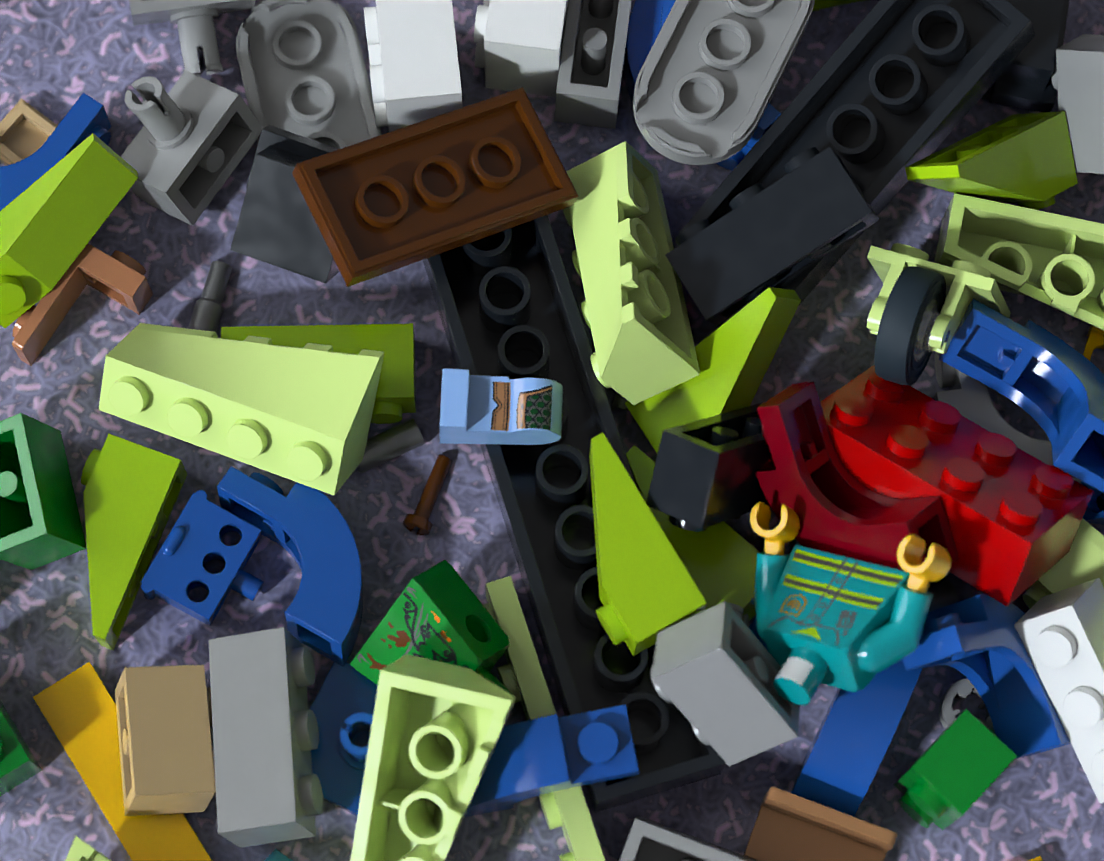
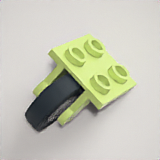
M895 243L892 245L891 250L875 246L870 247L867 258L883 282L879 296L875 299L869 312L866 327L870 329L871 334L877 335L874 367L876 375L880 378L901 385H913L924 371L933 351L941 354L946 353L972 299L981 302L1008 318L1010 317L1011 312L995 279L989 278L991 272L986 268L962 260H954L952 267L928 261L929 255L904 244Z

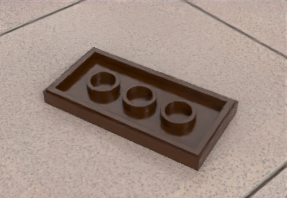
M523 87L297 163L292 173L347 287L572 206L579 197Z

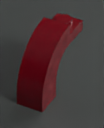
M814 381L791 384L757 407L762 423L763 437L769 445L773 460L757 470L755 474L770 507L780 521L782 504L787 505L797 514L800 528L795 539L801 546L905 571L898 562V548L904 538L909 535H916L924 539L926 544L921 564L927 559L928 551L933 543L947 550L951 564L959 558L941 496L911 499L889 498L871 491L849 473L835 450Z

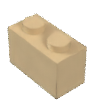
M204 665L125 667L115 689L125 816L205 812L216 793L214 750H212L210 727H213L211 687H206Z

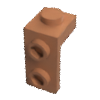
M88 243L54 288L39 301L37 306L33 305L17 319L12 332L14 337L12 347L20 360L30 366L33 365L86 285L91 286L140 315L153 296L149 283L144 276L146 269L135 259L121 251L115 250L109 256Z

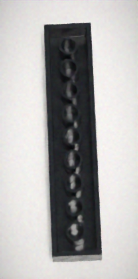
M548 215L424 259V267L456 369L469 370V375L509 377V379L543 378L556 381L563 386L562 430L559 441L543 445L480 444L564 715L569 716L625 704L627 707L640 774L588 784L587 788L595 813L720 775L726 762L711 745H705L698 739L689 720L673 702L665 701L653 684L651 668L654 664L656 643L633 656L625 641L618 645L611 641L596 613V610L601 608L603 604L599 599L589 458L591 439L604 433L634 484L635 481L604 387L597 379L592 368V350Z

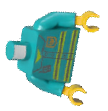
M758 502L752 508L750 514L752 529L759 536L765 538L764 552L757 553L754 600L757 630L760 638L767 643L770 654L782 667L773 681V686L781 697L796 705H807L821 683L851 692L863 690L878 672L890 667L916 650L933 597V593L927 590L929 583L940 580L950 569L951 559L945 548L933 543L928 551L927 559L921 564V558L926 548L925 540L916 535L907 536L899 545L897 552L898 562L905 571L795 545L790 554H784L785 544L795 538L800 528V521L795 511L782 504L780 524L775 529L769 530L771 518L769 506L763 502Z

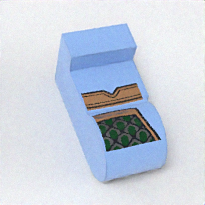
M443 369L440 444L543 445L559 441L562 430L563 386L556 381L543 378L509 379V377L469 375V370Z

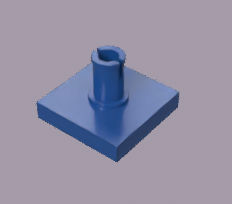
M334 662L310 707L315 714L319 731L318 748L311 750L312 774H316L319 778L323 800L358 816L378 685L359 673L349 663L346 662L344 667Z

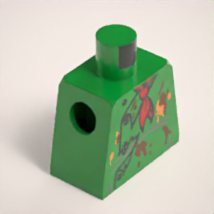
M446 560L441 561L411 579L350 663L359 673L378 685L380 671L408 654L469 668L516 697L490 672L509 647L507 634Z

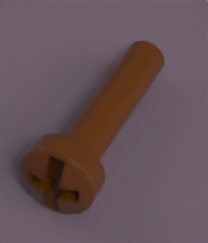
M438 455L414 514H406L403 526L410 532L414 527H418L416 535L427 536L432 529L433 524L428 519L453 462L449 457Z

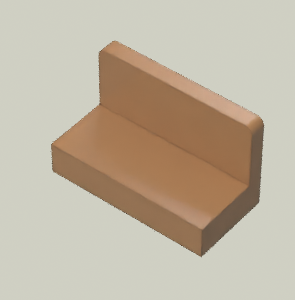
M770 787L764 795L743 855L757 861H884L886 853L894 847L898 834L776 787Z

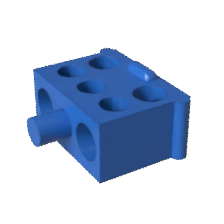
M196 491V493L192 494L141 580L144 597L148 600L157 597L211 626L231 590L252 601L259 594L264 581L243 569L262 538V530L208 501L205 491ZM228 532H234L241 536V541L234 546H227L221 542V538ZM211 560H220L225 564L224 569L218 574L208 573L204 568ZM197 587L205 588L209 592L208 597L202 602H193L188 598L192 589Z

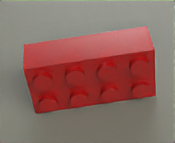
M874 365L820 402L832 442L840 460L849 473L862 485L877 494L895 499L941 496L959 556L950 565L949 572L1008 606L1069 552L1094 492L1073 480L1070 474L1053 465H1047L1019 449L1008 437L990 432L965 418L952 405L936 401L910 385H901L880 378L875 373Z

